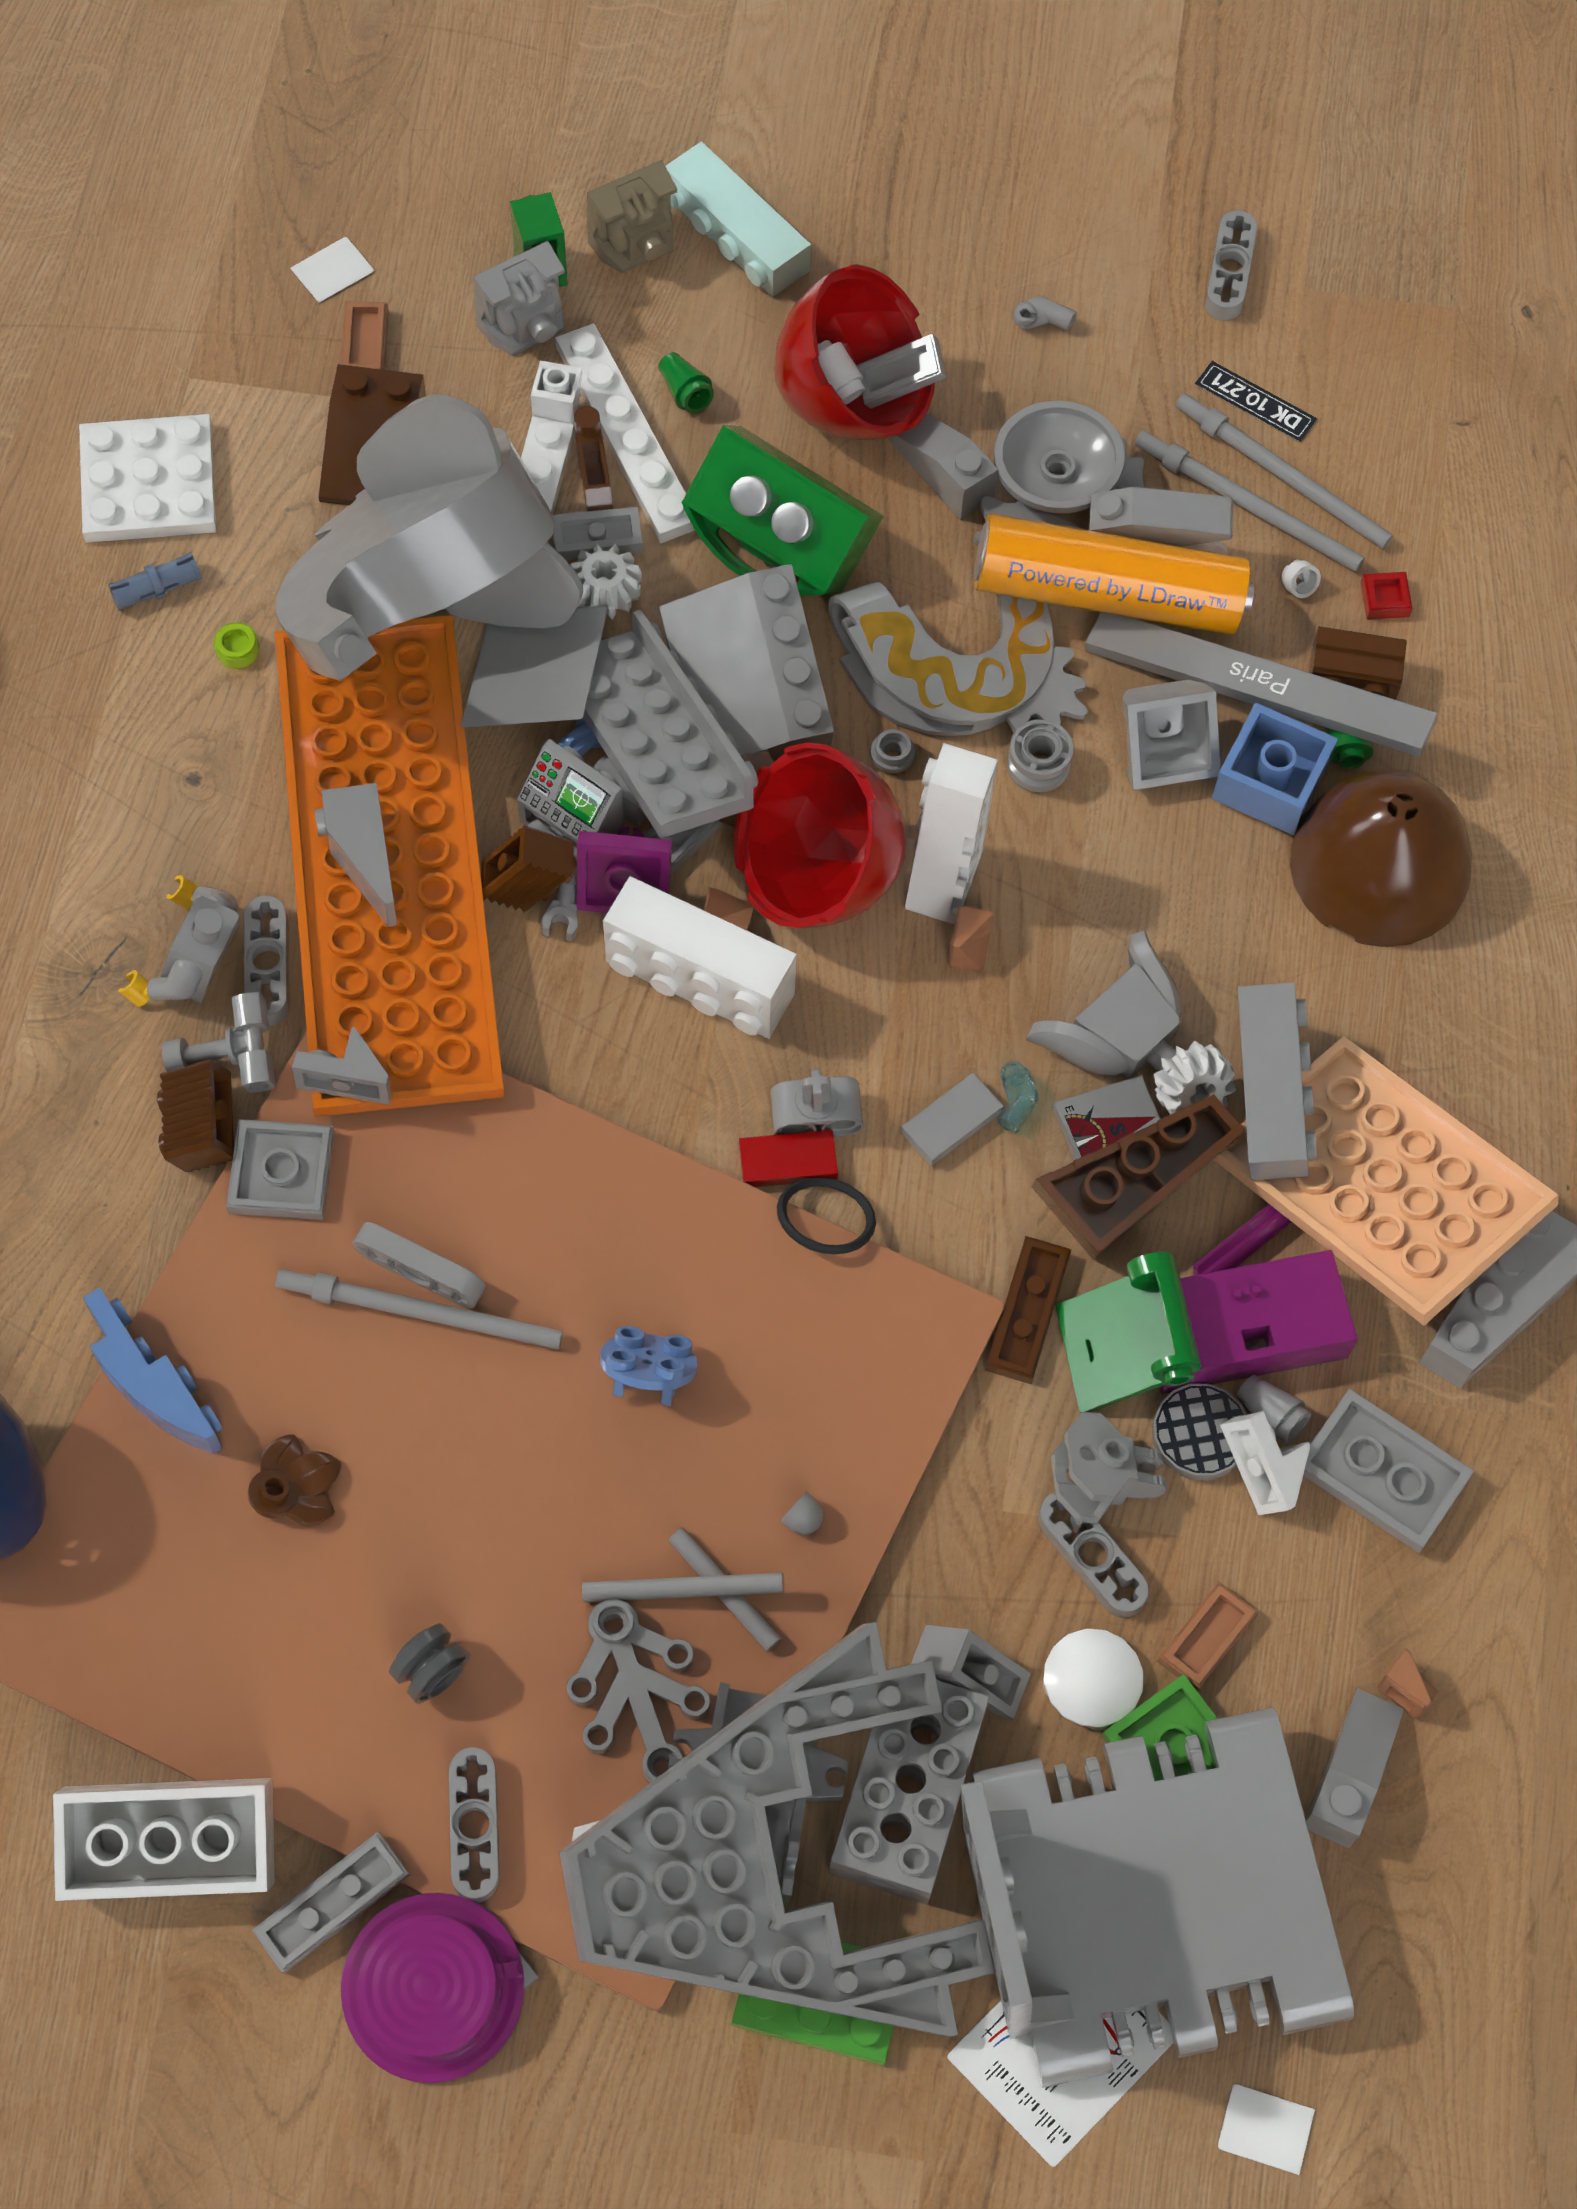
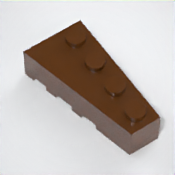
M1213 1094L1158 1120L1146 1128L1124 1136L1100 1150L1089 1153L1056 1171H1051L1037 1178L1032 1188L1094 1260L1233 1144L1245 1130Z

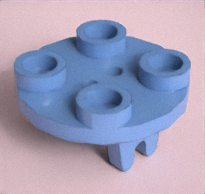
M623 1326L617 1328L615 1338L608 1340L601 1347L600 1367L609 1377L614 1379L613 1396L623 1397L624 1388L627 1385L638 1389L663 1390L661 1405L671 1406L675 1389L690 1383L696 1376L697 1357L692 1352V1341L685 1336L669 1335L662 1337L645 1334L637 1327Z

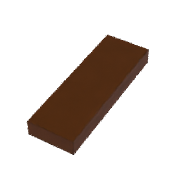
M1025 1236L985 1371L1032 1384L1072 1249Z

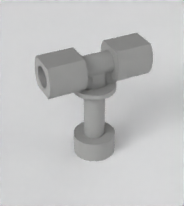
M259 992L243 993L232 997L235 1027L226 1029L225 1039L191 1046L188 1045L184 1038L164 1041L162 1044V1058L166 1072L209 1059L217 1060L229 1057L233 1065H239L241 1085L249 1093L263 1092L276 1088L273 1056L264 1050L262 1033L269 1030L266 999Z

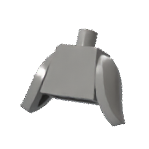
M1146 930L1129 936L1128 956L1130 969L1076 1017L1073 1024L1062 1021L1035 1022L1032 1024L1026 1040L1047 1048L1088 1072L1099 1075L1116 1076L1121 1073L1125 1077L1131 1078L1147 1063L1156 1071L1163 1070L1161 1058L1172 1059L1176 1055V1050L1169 1043L1175 1037L1181 1024V1002L1176 984L1153 949Z

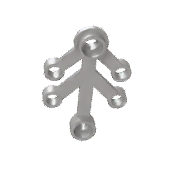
M610 1599L598 1604L589 1616L588 1628L594 1642L578 1673L571 1676L566 1686L567 1696L572 1704L579 1707L592 1704L597 1697L596 1679L611 1652L613 1653L619 1671L594 1721L588 1723L583 1730L584 1746L593 1754H603L610 1750L614 1742L613 1729L629 1699L647 1751L642 1761L643 1773L646 1780L651 1783L659 1777L653 1769L658 1761H669L670 1755H674L677 1759H683V1756L677 1747L666 1743L649 1693L679 1706L681 1713L690 1720H700L708 1714L710 1697L702 1687H687L638 1664L632 1645L662 1657L665 1667L673 1673H682L691 1667L693 1663V1650L691 1645L685 1640H671L639 1625L637 1613L631 1605L622 1600ZM610 1619H618L623 1623V1628L620 1632L611 1634L605 1630V1623ZM680 1648L686 1651L688 1656L683 1663L676 1664L670 1661L669 1653L674 1649ZM577 1683H588L592 1688L589 1695L582 1698L574 1695L572 1689ZM693 1695L700 1696L705 1702L702 1709L698 1711L689 1710L685 1705L688 1697ZM596 1729L604 1730L608 1734L606 1742L602 1745L592 1744L588 1739L592 1731Z

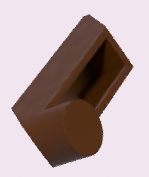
M583 406L577 409L574 414V426L586 510L588 512L613 509L611 485L600 426V414L594 407Z

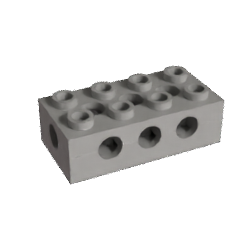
M939 1680L936 1681L943 1712L872 1727L829 1870V1874L928 1905L960 1798L961 1785L965 1781L989 1700L987 1695ZM925 1728L932 1731L937 1740L928 1745L920 1744L914 1740L911 1733L916 1729ZM911 1776L921 1783L923 1789L913 1794L906 1793L897 1786L896 1781L901 1777ZM888 1825H898L906 1831L908 1838L901 1843H891L883 1837L881 1830Z

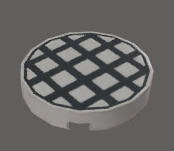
M1188 1384L1173 1390L1160 1403L1152 1423V1443L1155 1450L1157 1449V1451L1161 1452L1163 1463L1169 1469L1172 1467L1175 1471L1181 1473V1476L1190 1480L1212 1481L1229 1474L1237 1466L1220 1425L1234 1417L1246 1415L1242 1404L1224 1389L1211 1384Z

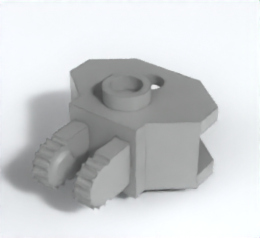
M1082 1412L1066 1431L1063 1442L1051 1456L1056 1499L1078 1522L1097 1524L1112 1504L1122 1505L1126 1497L1154 1499L1163 1496L1167 1490L1165 1477L1149 1473L1155 1472V1470H1159L1162 1467L1161 1452L1153 1448L1147 1449V1447L1133 1446L1132 1437L1122 1436L1101 1413ZM1067 1472H1069L1070 1478H1071L1075 1483H1072L1071 1481L1068 1480V1478L1066 1477V1473H1067Z

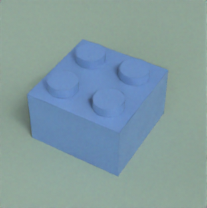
M1255 702L1219 771L1212 799L1294 835L1330 765L1338 738Z

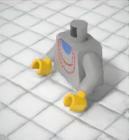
M182 875L176 876L174 880L180 886L173 895L167 894L166 898L189 912L169 950L161 977L152 978L148 981L139 972L132 970L125 976L131 983L125 988H120L118 992L136 1007L145 1005L150 999L163 1001L190 998L202 1003L238 929L240 914L236 912L237 901L231 893L217 888L198 886Z

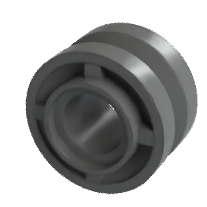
M441 1623L421 1631L408 1641L399 1651L389 1668V1674L397 1683L411 1682L407 1694L417 1704L424 1703L446 1690L461 1674L470 1657V1653L460 1643L448 1646L451 1633Z

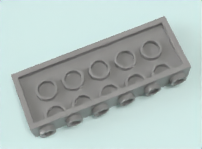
M642 610L632 612L633 631L600 641L583 719L661 839L754 808L753 788L757 787L758 779L753 765L750 761L744 762L738 753V748L730 732L725 733L719 725L713 706L710 704L706 705L701 699L695 680L692 677L687 678L684 674L676 652L673 649H667L657 624H650Z

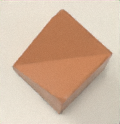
M709 887L704 911L750 931L755 907L720 889Z
M967 906L958 908L948 960L951 967L977 972L984 969L994 916L993 912Z
M1407 1648L1377 1686L1378 1691L1397 1706L1404 1708V1711L1414 1719L1419 1718L1438 1693L1436 1688L1420 1676L1415 1661Z

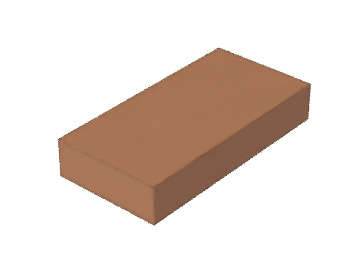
M345 301L341 365L385 370L389 312L387 302Z
M1218 1581L1159 1656L1157 1662L1178 1678L1184 1674L1198 1692L1259 1612Z

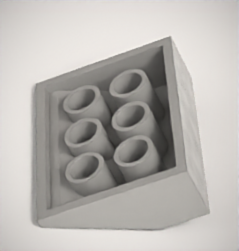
M792 564L750 572L659 606L668 649H673L676 652L681 669L687 678L692 677L695 680L700 697L704 703L713 706L719 725L725 733L730 732L740 755H753L768 750L772 760H777L785 754L784 749L789 746L807 742L831 746L834 729Z

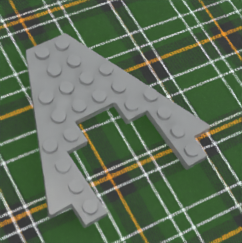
M877 1622L860 1625L560 1850L559 1854L579 1961L941 2036L952 2037L958 2035L948 1985L995 1973L984 1920H973L843 1953L833 1902H821L784 1911L765 1806L813 1796L803 1742L943 1712L933 1661H924L886 1669Z

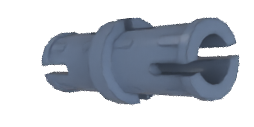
M190 552L165 564L163 563L155 567L153 564L144 566L145 571L110 583L108 586L118 610L121 611L133 604L155 596L157 600L166 597L165 592L196 580H201L202 577L197 563Z

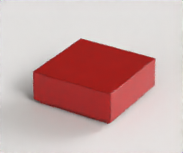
M1406 572L1363 574L1361 588L1366 619L1410 617L1413 608Z

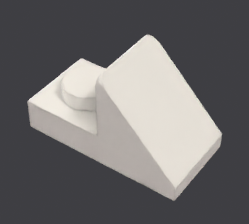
M1264 1411L1234 1417L1221 1424V1429L1258 1515L1288 1511L1294 1508L1310 1450V1443L1305 1442L1279 1448L1275 1432L1268 1423Z

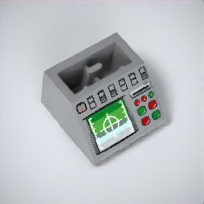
M548 739L543 745L517 799L519 819L526 826L539 819L549 833L572 840L574 842L573 857L577 860L579 831L617 835V832L624 828L622 787L610 773L604 770L598 772L586 764L582 756L569 746L561 747L551 739Z

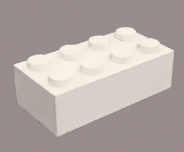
M629 876L603 920L606 962L609 963L613 970L626 977H633L635 975L650 982L651 986L663 995H677L688 1000L703 1014L709 1016L717 1014L732 1021L737 1029L748 1035L759 1034L770 1039L795 995L796 953Z
M272 1778L66 1786L53 1794L55 1901L268 1892L275 1883Z

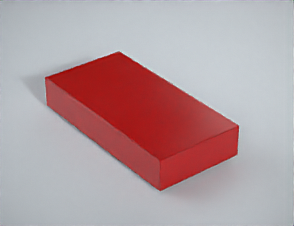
M833 1130L739 1138L742 1179L744 1183L753 1187L793 1184L796 1181L812 1177L838 1179Z

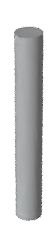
M680 1528L669 1538V1543L699 1576L725 1575L684 1528ZM744 1595L717 1596L766 1652L771 1651L780 1643L782 1638Z

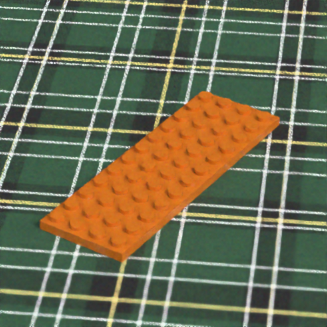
M453 615L411 619L367 637L377 654L342 681L312 671L300 656L285 630L275 631L308 1053L314 1050H323L334 1054L337 1058L344 1059L351 1029L355 1027L388 1074L392 1094L390 1105L312 1091L315 1117L504 1097L465 728L461 727L463 708ZM377 783L397 921L396 926L388 927L335 860L330 853L328 836H318L315 809L324 808L321 790Z

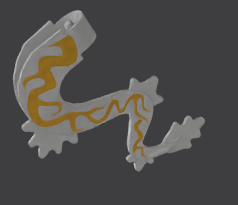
M1121 437L1125 452L1127 443L1126 440L1123 437ZM1125 454L1123 473L1115 489L1128 487L1144 488L1142 475L1144 459L1142 457L1129 458ZM985 496L981 500L980 509L985 521L989 513L1082 529L1061 517L1046 512H1038L1037 509L1029 507L1020 501L1006 503L990 496ZM978 531L973 539L974 544L977 546L981 531ZM873 582L832 596L829 600L828 610L833 629L847 655L840 658V664L869 708L896 725L927 735L958 736L985 731L1005 721L1012 731L1015 732L1021 725L1029 722L1031 718L1049 720L1061 725L1060 716L1083 720L1087 714L1086 706L1075 696V693L1083 692L1086 681L1082 677L1067 674L1063 671L1065 666L1072 661L1074 651L1069 647L1054 646L1052 620L1048 605L1045 602L996 594L1000 622L998 642L993 649L979 655H958L941 647L926 633L910 606L907 604L899 607L887 588L880 582Z

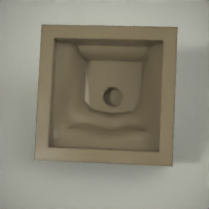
M662 160L587 192L588 244L602 262L622 274L674 251L671 195L677 193V187Z

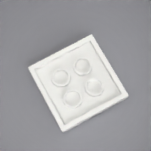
M209 414L79 424L82 534L85 543L217 532L212 423Z

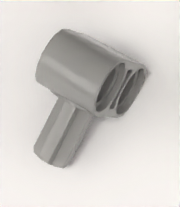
M814 1069L810 1071L811 1077L781 1082L774 1085L770 1090L774 1135L833 1130L834 1137H842L858 1133L863 1128L859 1082L854 1078L821 1076L820 1070Z

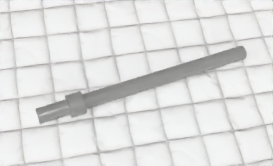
M1183 393L1179 397L1175 407L1200 423V429L1214 439L1220 437L1381 549H1385L1393 538L1391 533L1230 424L1227 415L1216 408L1210 410L1187 393Z
M1144 430L1138 435L1134 445L1162 461L1161 466L1175 474L1182 472L1218 494L1232 497L1234 503L1355 573L1361 567L1365 557L1189 456L1190 451L1176 443L1170 446Z
M280 1268L276 1277V1288L312 1295L313 1301L332 1305L335 1300L557 1350L560 1349L563 1339V1331L339 1282L338 1276L318 1272L316 1276Z

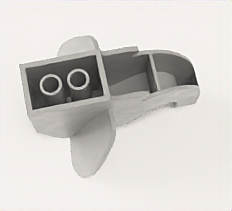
M430 394L413 401L387 419L362 446L357 456V473L365 489L355 496L356 500L329 520L314 534L318 542L300 557L288 572L278 591L275 604L276 615L281 626L306 665L312 671L342 681L377 654L367 637L388 627L429 615L442 609L463 619L498 626L541 629L558 627L566 623L579 607L583 596V585L579 576L567 561L547 542L554 533L555 521L546 501L505 430L492 427L484 413L468 403L443 394Z

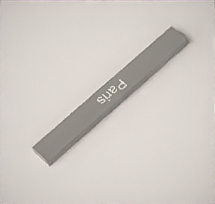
M1101 612L1085 642L1087 652L1178 681L1189 679L1205 683L1213 688L1216 693L1251 704L1256 702L1279 713L1421 757L1437 723L1438 713L1135 618Z

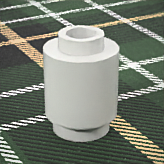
M829 340L818 344L820 367L829 384L832 385L844 404L847 405L865 391L866 388L861 382L863 376L841 342L831 344Z

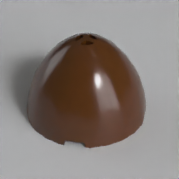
M1384 769L1364 771L1346 778L1318 798L1302 819L1291 844L1290 868L1293 883L1306 908L1324 926L1332 925L1355 937V942L1365 945L1383 947L1410 945L1432 936L1453 919L1470 886L1472 851L1465 820L1454 802L1440 788L1408 772ZM1398 797H1403V798L1408 799V800H1410V801H1403V800H1401V799L1398 798ZM1388 806L1397 811L1395 817H1392L1389 813ZM1406 813H1416L1415 817L1409 820L1405 819Z

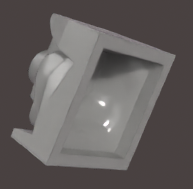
M548 241L473 277L476 326L493 346L511 356L517 355L539 343L546 342L564 331L558 276L564 274L565 269Z
M1188 679L1127 689L1122 697L1123 716L1127 724L1128 769H1126V776L1133 790L1218 777L1221 768L1216 691L1205 683Z

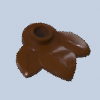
M295 1435L282 1436L269 1444L261 1454V1472L256 1474L249 1484L248 1500L254 1510L266 1518H278L286 1515L302 1525L321 1523L335 1514L333 1505L324 1493L336 1481L340 1472L341 1462L325 1452L309 1451L302 1453L300 1443ZM276 1487L282 1491V1494L272 1496L266 1492L265 1488Z

